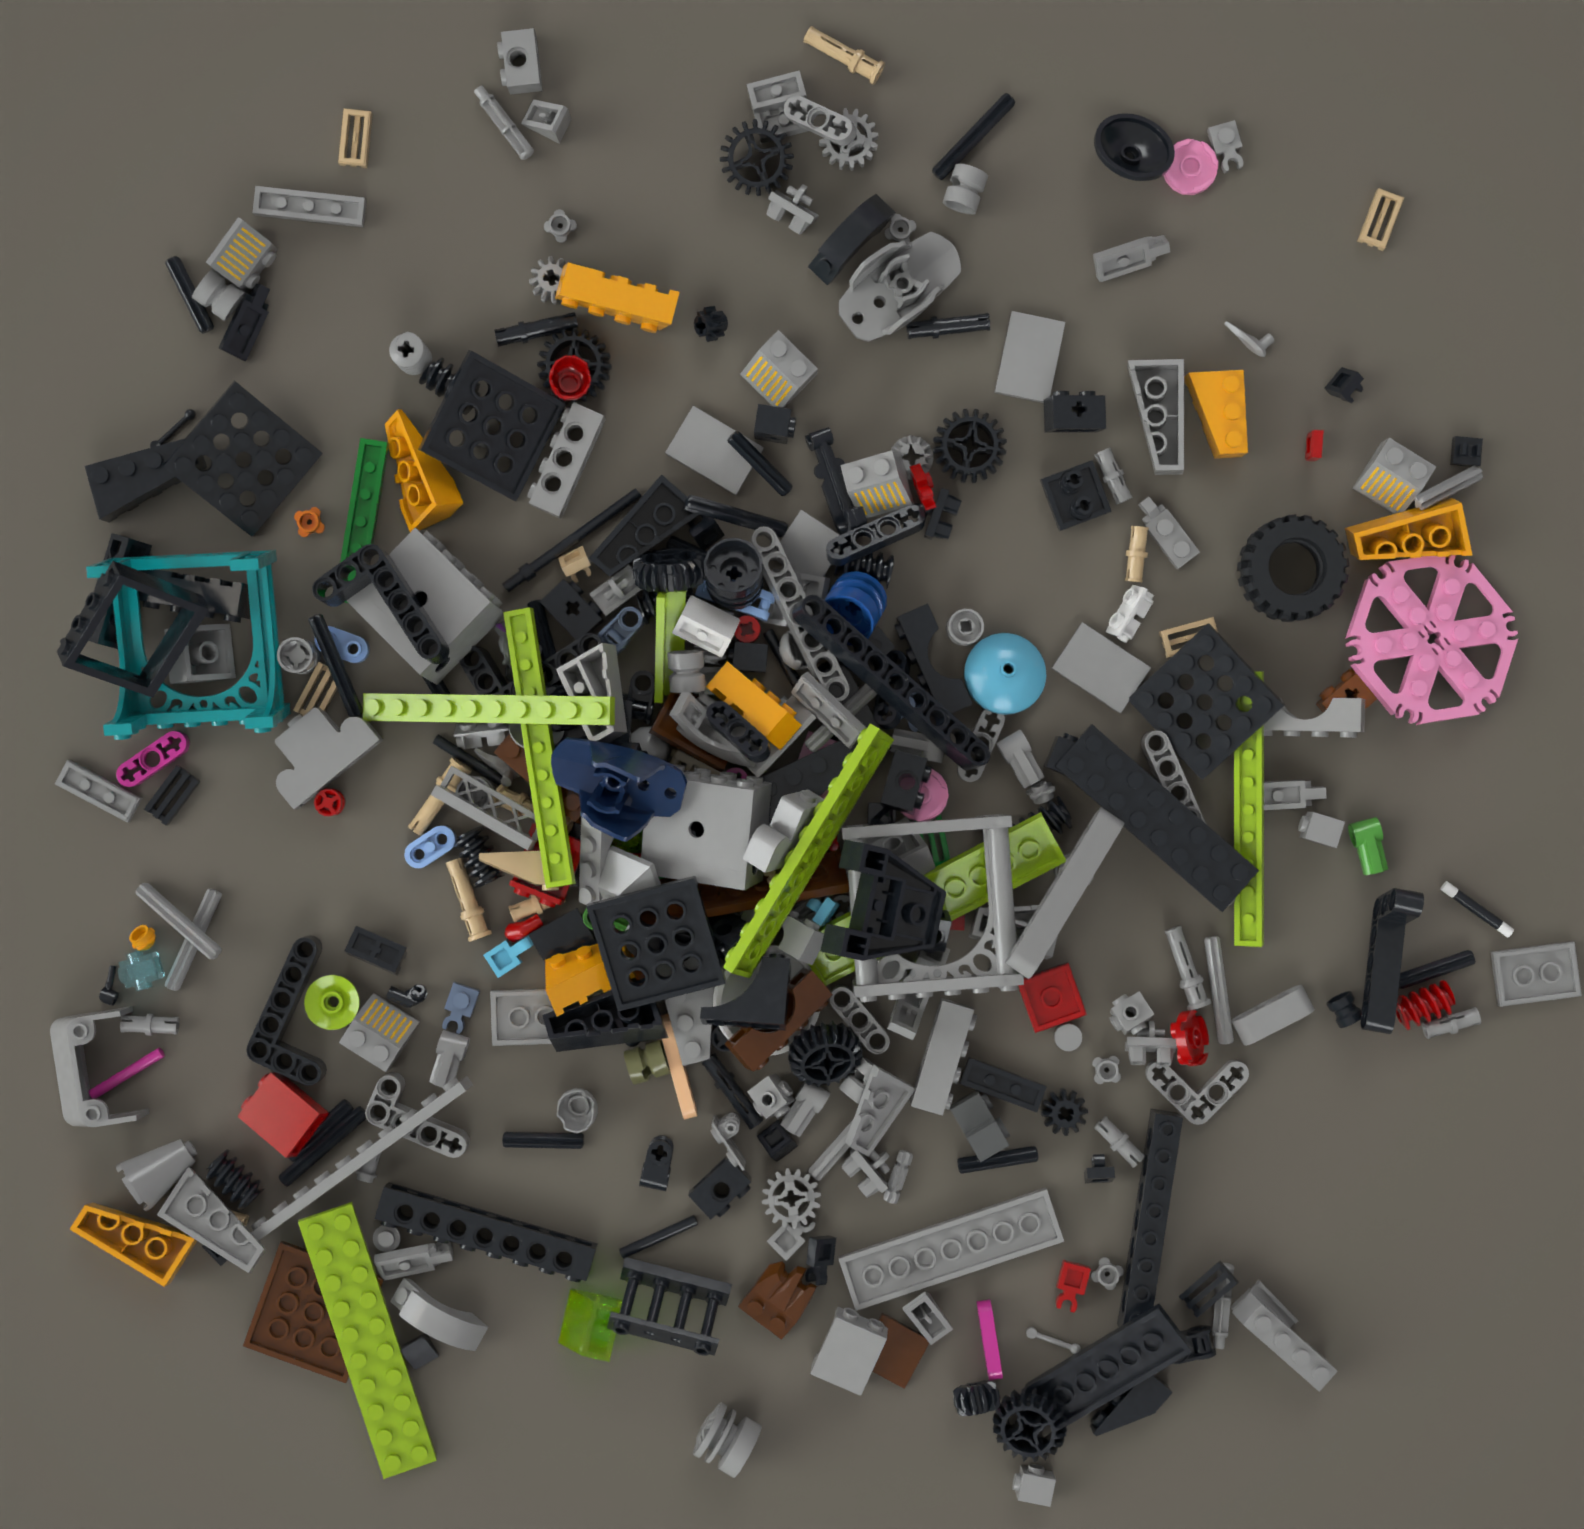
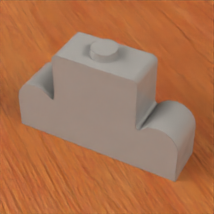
M313 708L303 717L299 714L287 723L289 728L275 739V744L294 766V769H286L280 772L276 779V787L294 810L300 809L384 739L371 723L362 717H349L345 719L339 729L330 716L321 708Z
M802 790L782 796L770 825L762 824L756 829L743 859L764 873L783 868L786 855L790 850L795 849L799 842L798 837L801 830L810 824L814 817L815 807L824 799L810 790Z

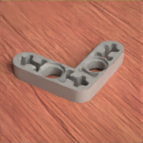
M1156 1060L1148 1063L1145 1068V1076L1187 1120L1193 1124L1200 1125L1207 1122L1248 1080L1249 1070L1241 1061L1229 1060L1197 1092H1194L1169 1066L1156 1065ZM1154 1067L1158 1069L1164 1067L1162 1073L1169 1080L1171 1076L1175 1077V1079L1166 1084L1164 1090L1161 1086L1165 1085V1083L1158 1077L1152 1078L1154 1076L1152 1071ZM1231 1067L1236 1069L1241 1067L1239 1071L1241 1077L1239 1079L1232 1077L1228 1081L1233 1085L1230 1089L1224 1082L1219 1080L1222 1076L1227 1080L1232 1075ZM1175 1085H1182L1185 1089L1183 1098L1179 1100L1173 1099L1170 1095V1090ZM1213 1085L1222 1086L1224 1093L1220 1099L1214 1100L1209 1096V1089ZM1204 1095L1205 1099L1213 1104V1106L1209 1108L1208 1105H1205L1201 1109L1203 1115L1200 1118L1196 1115L1192 1118L1193 1111L1191 1108L1194 1105L1199 1108L1204 1103L1200 1099Z

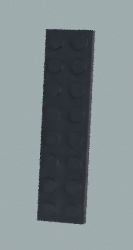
M1093 724L1084 731L1055 764L1058 770L1099 806L1124 822L1123 827L1220 912H1223L1258 873L1259 870Z

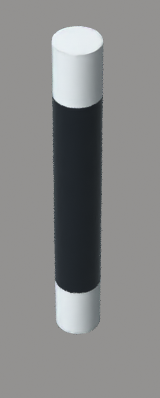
M1448 881L1441 886V891L1507 938L1514 932L1511 926Z

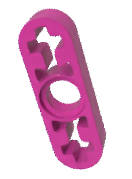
M180 731L168 732L121 764L116 772L118 782L126 787L138 786L185 754L190 746L188 736ZM172 737L181 739L182 742L179 743V750L172 748L165 753L159 747V745H162V748L170 746L173 743ZM151 751L157 752L160 756V762L155 767L149 766L146 762V756ZM141 766L143 769L147 771V773H145L144 770H139L138 772H136L133 775L135 778L134 781L132 779L126 780L125 776L128 774L126 770L127 768L129 770H134Z
M990 1299L976 1301L989 1381L1003 1379Z

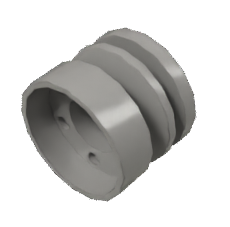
M720 1402L703 1422L697 1434L692 1455L700 1458L708 1448L704 1462L710 1463L717 1454L720 1455L718 1470L735 1478L750 1456L760 1435L762 1425L748 1417H744L736 1426L734 1421L737 1411L731 1409L724 1419L727 1405Z

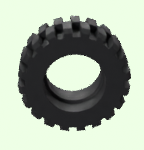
M1296 514L1276 518L1259 527L1256 532L1249 536L1246 546L1242 547L1239 554L1242 556L1241 561L1237 563V571H1240L1241 574L1238 582L1239 586H1243L1246 593L1243 594L1245 599L1253 602V608L1257 612H1264L1266 617L1273 620L1280 619L1281 622L1309 619L1331 608L1334 605V600L1341 597L1344 591L1342 586L1347 583L1349 574L1345 573V568L1349 567V558L1344 559L1343 555L1346 547L1344 543H1338L1336 538L1339 535L1334 529L1329 531L1326 528L1327 524L1321 520L1314 521L1312 516L1303 515L1299 517ZM1286 543H1297L1305 547L1315 560V581L1307 591L1301 594L1292 595L1282 592L1273 583L1269 574L1271 554L1276 548Z

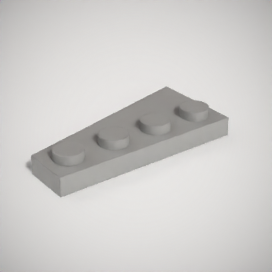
M191 1167L186 1169L157 1214L247 1273H252L266 1251V1248Z

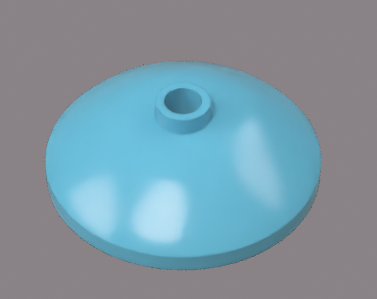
M998 633L982 639L970 651L964 666V680L969 694L982 708L996 714H1015L1029 708L1041 695L1046 682V666L1038 649L1027 639L1015 634ZM1008 665L1012 668L1013 672L1007 674L1004 672L1003 667Z

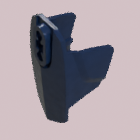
M569 737L560 742L551 755L552 773L556 784L579 794L580 816L592 827L618 840L625 842L641 832L654 816L671 817L681 809L687 779L682 770L658 757L619 745ZM646 780L649 784H645L642 781ZM669 788H673L676 792H671Z

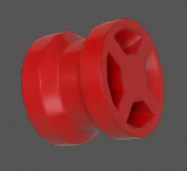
M749 615L739 617L740 622L734 633L736 639L743 643L755 642L761 633L759 622Z
M337 789L321 790L314 799L315 809L323 816L340 814L346 803L344 795Z

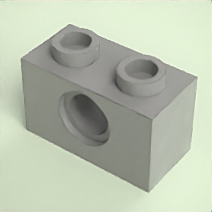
M534 28L501 32L502 41L497 42L499 59H504L505 69H500L502 86H507L510 95L543 91L538 43ZM518 57L526 59L525 64L520 67L512 65L513 61Z

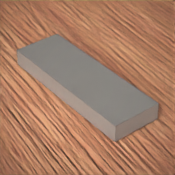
M808 671L804 673L791 693L849 749L853 748L857 744L859 734L866 727Z
M71 760L66 761L55 782V785L125 822L131 821L142 800V797Z

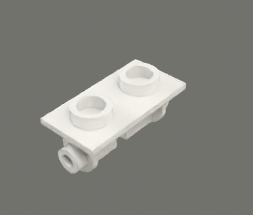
M1132 585L1124 594L1123 602L1118 611L1110 618L1109 626L1105 632L1118 636L1117 638L1124 643H1127L1129 639L1132 640L1141 624L1134 619V616L1145 617L1154 602L1152 600L1154 595L1148 592L1146 588Z

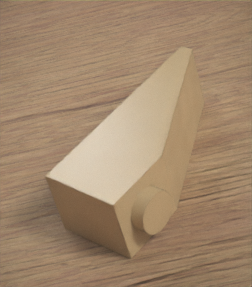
M540 851L479 853V861L535 886H542V891L559 890V887H545Z

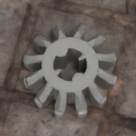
M549 256L547 265L540 259L538 264L541 269H531V273L536 276L529 279L530 285L536 286L532 292L535 296L542 294L541 301L544 303L548 301L550 296L554 305L558 302L555 296L565 263L563 258H560L555 264L553 257ZM555 275L559 281L555 280L556 284L550 286L546 280H551L550 276Z

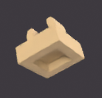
M583 546L558 557L565 576H570L575 583L578 582L576 572L584 570L588 577L591 576L589 567L591 563Z

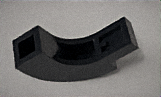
M877 194L873 195L853 211L819 248V253L808 265V268L826 285H829L858 250L883 230L896 212Z

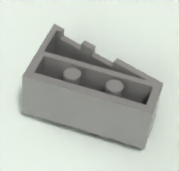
M601 643L556 669L568 696L615 697V725H582L588 740L609 743L627 733L616 645Z

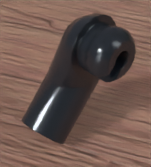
M416 984L406 991L391 986L386 999L406 1008H411L426 999L427 990L422 984Z

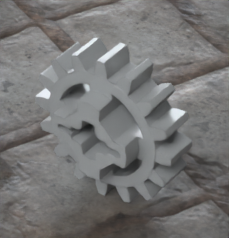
M844 108L843 116L850 119L856 128L855 139L848 144L847 149H845V146L832 142V144L838 146L839 154L833 149L831 142L825 138L819 140V146L826 147L822 151V156H831L829 160L830 165L837 161L839 162V170H842L846 164L849 165L850 171H853L854 164L858 163L862 168L865 164L864 158L870 161L873 159V154L870 150L877 151L878 144L872 141L877 140L879 135L876 132H871L875 128V123L867 124V114L860 118L858 117V109H855L851 115L848 113L847 108ZM833 124L832 128H834L839 135L840 133L847 132L846 127L844 129H840ZM858 126H860L864 130L866 137L865 135L860 134L859 130L857 129ZM860 151L859 154L850 157L852 153Z
M787 1168L785 1176H781L777 1171L775 1173L777 1180L774 1182L768 1179L767 1182L771 1187L762 1191L768 1195V1199L762 1200V1204H769L770 1207L765 1211V1214L773 1213L775 1215L772 1220L773 1223H776L779 1219L782 1220V1228H785L788 1222H792L793 1228L796 1229L797 1222L800 1220L804 1225H807L806 1217L809 1215L815 1218L816 1216L812 1212L813 1207L820 1208V1204L815 1202V1198L820 1197L821 1193L813 1191L818 1185L817 1182L811 1184L808 1182L810 1174L805 1175L803 1178L800 1177V1169L796 1170L795 1175H791L789 1168ZM794 1180L802 1182L808 1191L801 1192L795 1188ZM784 1181L785 1189L780 1195L773 1196L775 1188ZM789 1190H793L794 1195L805 1196L796 1200L795 1206H790L788 1202L778 1201V1199L788 1196ZM810 1201L805 1212L798 1216V1208L802 1202ZM782 1205L788 1210L789 1217L781 1215L774 1206Z

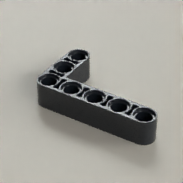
M367 544L314 582L312 586L314 597L330 607L341 605L373 583L417 653L433 664H441L448 659V644L390 555L377 545ZM379 554L376 564L371 565L372 557ZM356 570L355 578L348 581L349 574ZM393 576V583L389 587H385L386 580ZM333 586L332 594L325 597L326 590ZM408 599L407 607L400 610L399 605L401 601ZM423 621L422 629L415 633V624ZM437 643V651L433 655H429L430 646Z
M587 633L541 662L543 674L549 668L553 673L552 680L549 683L545 682V688L562 685L556 669L566 664V658L570 654H573L576 658L589 650V643L593 639H596L599 644H609L607 639L598 634ZM472 646L470 652L462 660H459L460 665L478 695H516L514 681L509 684L506 682L486 649ZM474 652H477L479 654V662L473 666L470 658ZM488 675H491L493 678V685L490 689H487L484 684V680Z
M1393 888L1379 896L1374 903L1360 1022L1362 1030L1391 1034L1394 1029L1405 926L1407 923L1418 918L1422 913L1424 894L1421 892Z
M311 935L299 938L293 944L246 1048L247 1056L253 1062L308 1086L314 1085L324 1078L327 1072L326 1064L320 1058L281 1040L322 952L321 941ZM304 941L309 942L313 946L311 956H307L302 952L301 947ZM293 966L301 970L302 976L299 981L294 980L290 975V970ZM281 992H286L290 996L288 1006L281 1004L279 1001V994ZM269 1017L277 1019L279 1027L276 1031L269 1028L267 1023ZM258 1042H263L267 1046L266 1055H261L257 1052L256 1045ZM283 1053L291 1056L293 1061L291 1067L285 1066L281 1062ZM307 1065L316 1067L318 1072L316 1078H311L307 1075Z

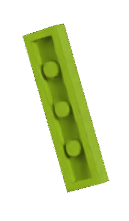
M687 590L657 593L654 703H663L664 695H668L670 692L669 676L673 674V671L668 666V652L685 650V639L672 632L686 606Z

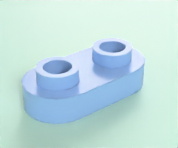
M328 626L342 660L351 663H361L368 657L370 648L364 638ZM314 638L316 647L321 651L316 638ZM353 644L358 646L356 654H351L349 650Z
M445 825L434 827L406 847L404 853L406 862L413 868L428 866L453 849L456 844L455 832ZM440 834L447 836L445 844H441L438 841ZM422 849L424 851L423 859L416 857V850Z

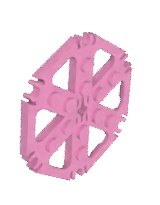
M1450 555L1447 558L1437 556L1389 561L1380 566L1378 569L1382 572L1383 578L1380 579L1373 573L1364 581L1346 638H1357L1346 643V647L1354 646L1357 648V655L1348 657L1349 661H1361L1360 664H1352L1350 666L1390 715L1395 714V718L1399 719L1403 717L1405 710L1410 713L1408 723L1410 724L1415 723L1417 720L1416 725L1471 717L1484 712L1486 708L1482 705V699H1485L1488 704H1492L1500 697L1518 639H1507L1518 634V631H1509L1506 628V624L1514 621L1515 617H1503V614H1510L1513 611L1473 563L1469 564V560L1465 559L1461 561L1459 568L1454 565L1456 555ZM1433 567L1438 571L1427 607H1425L1405 582L1404 574L1407 570ZM1468 583L1476 585L1492 605V613L1489 616L1454 621L1465 586ZM1375 597H1379L1404 629L1371 633L1366 629V619ZM1436 634L1435 643L1429 644L1427 641L1429 635ZM1497 644L1501 649V655L1494 676L1491 679H1485L1461 651L1462 648ZM1410 657L1399 692L1394 694L1375 673L1374 664L1377 661ZM1437 671L1442 674L1463 700L1460 706L1434 710L1429 706L1428 699Z

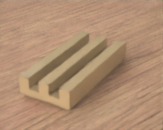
M343 110L338 160L340 166L350 165L351 167L361 166L362 168H367L373 116L371 111ZM355 116L351 158H346L350 117ZM361 117H365L361 157L357 159Z
M1378 188L1357 242L1367 243L1368 246L1378 247V250L1383 251L1386 248L1404 197ZM1385 197L1371 237H1369L1367 234L1380 199ZM1393 200L1395 201V204L1393 206L1381 241H1379L1376 238L1380 231L1390 201Z
M1214 617L1160 631L1166 658L1172 657L1180 650L1172 651L1171 645L1189 641L1197 633L1169 640L1168 635L1208 623L1217 631Z
M318 662L293 711L304 716L315 707L331 677L327 665ZM322 670L326 671L306 710L303 709ZM334 680L319 707L323 711H326L337 690Z

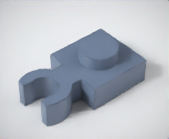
M457 982L453 983L444 1008L452 1012L451 1015L444 1019L443 1029L446 1030L450 1021H455L458 1024L456 1033L460 1034L465 1026L463 1016L472 1017L480 990Z

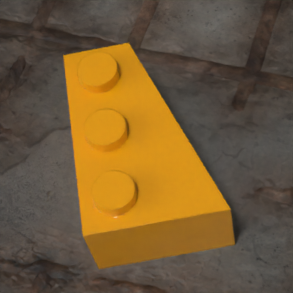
M1244 370L1187 373L1184 376V382L1189 389L1193 406L1198 412L1203 425L1202 429L1214 459L1242 457L1247 454Z
M728 661L706 685L721 701L730 705L779 750L786 745L802 726L794 718L797 713L786 703L780 706L781 700L770 690L765 693L764 691L767 688L754 678L750 681Z
M598 944L582 946L575 951L556 954L551 958L545 959L546 993L556 1016L563 1014V1008L577 1001L580 1005L587 1002L586 996L600 989L604 993L611 990ZM624 945L622 947L623 954L627 957H632L630 951ZM635 971L630 973L631 979L635 977Z

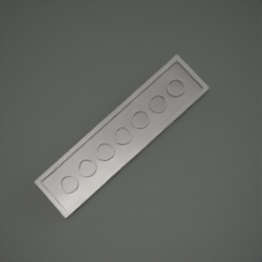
M1043 1188L838 1256L855 1310L857 1311L1062 1243L1064 1239L1047 1188Z

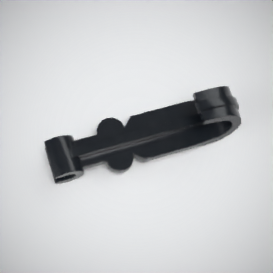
M830 428L809 433V435L805 436L806 444L811 451H815L819 463L814 467V474L818 479H824L821 487L837 532L842 535L867 524L863 506H854L847 493L840 466L845 464V462L841 458H835L831 447L834 439Z

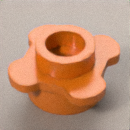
M312 507L310 510L297 511L295 513L294 519L297 521V526L299 527L298 534L301 537H308L309 534L315 532L321 534L325 530V525L321 523V510L319 508ZM308 520H312L311 525L307 524Z

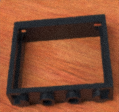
M112 561L105 574H101L99 584L94 592L87 596L81 613L74 617L68 634L60 640L61 645L57 653L63 667L153 698L208 613L209 608L201 594ZM123 585L182 607L140 675L80 654Z

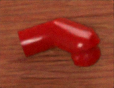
M535 914L525 921L510 923L505 928V937L510 942H517L542 927L543 922L538 914Z

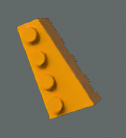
M568 262L563 266L555 299L562 300L561 304L563 306L577 309L578 306L588 308V313L599 317H604V314L615 317L614 321L625 325H630L631 322L641 325L640 329L656 333L657 330L660 331L672 324L680 292L670 289L669 294L660 293L656 285L648 283L634 286L631 285L632 281L629 278L611 275L610 279H607L603 271Z
M1453 498L1442 500L1425 510L1413 508L1345 528L1350 554L1359 560L1395 559L1396 557L1421 558V556L1448 557L1449 555L1473 556L1462 503Z

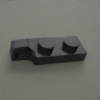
M256 283L250 295L245 293L218 349L242 361L247 360L269 313L267 311L269 305L264 303L269 294V288Z

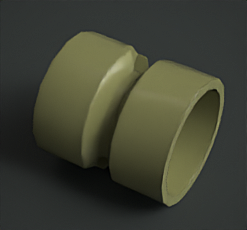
M661 1039L647 1043L645 1049L635 1047L623 1052L627 1070L634 1085L649 1081L651 1075L658 1078L671 1074Z

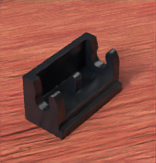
M358 926L355 927L344 950L348 955L398 976L401 969L402 960L407 955L406 947Z

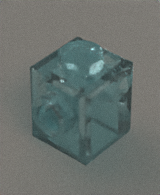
M143 950L126 954L127 960L119 962L118 977L121 983L125 984L126 989L134 986L136 991L153 987L151 981L165 977L158 951L145 955Z

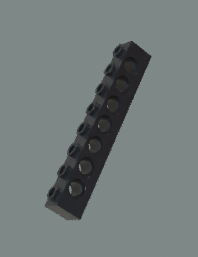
M1150 1109L1144 1148L1145 1157L1141 1167L1117 1321L1118 1327L1154 1307L1183 1117L1177 1112Z
M390 1182L383 1188L374 1218L380 1220L381 1225L389 1228L401 1226L407 1228V1232L413 1235L422 1236L423 1233L434 1236L433 1239L435 1241L445 1244L452 1241L460 1244L459 1247L467 1251L479 1249L486 1251V1255L491 1258L502 1259L503 1256L513 1259L512 1263L518 1266L528 1267L529 1264L537 1266L539 1271L545 1274L554 1275L555 1272L564 1274L567 1280L573 1282L587 1281L598 1243ZM401 1205L411 1206L413 1216L407 1217L403 1215ZM427 1213H436L440 1218V1223L431 1224L427 1219ZM456 1220L463 1221L466 1225V1231H456L453 1222ZM481 1228H488L491 1230L493 1238L490 1240L483 1239L480 1236L479 1230ZM515 1236L519 1240V1246L515 1248L508 1246L506 1237ZM542 1244L545 1247L546 1253L536 1255L532 1250V1245ZM562 1251L570 1253L572 1261L569 1263L561 1262L558 1258V1253Z

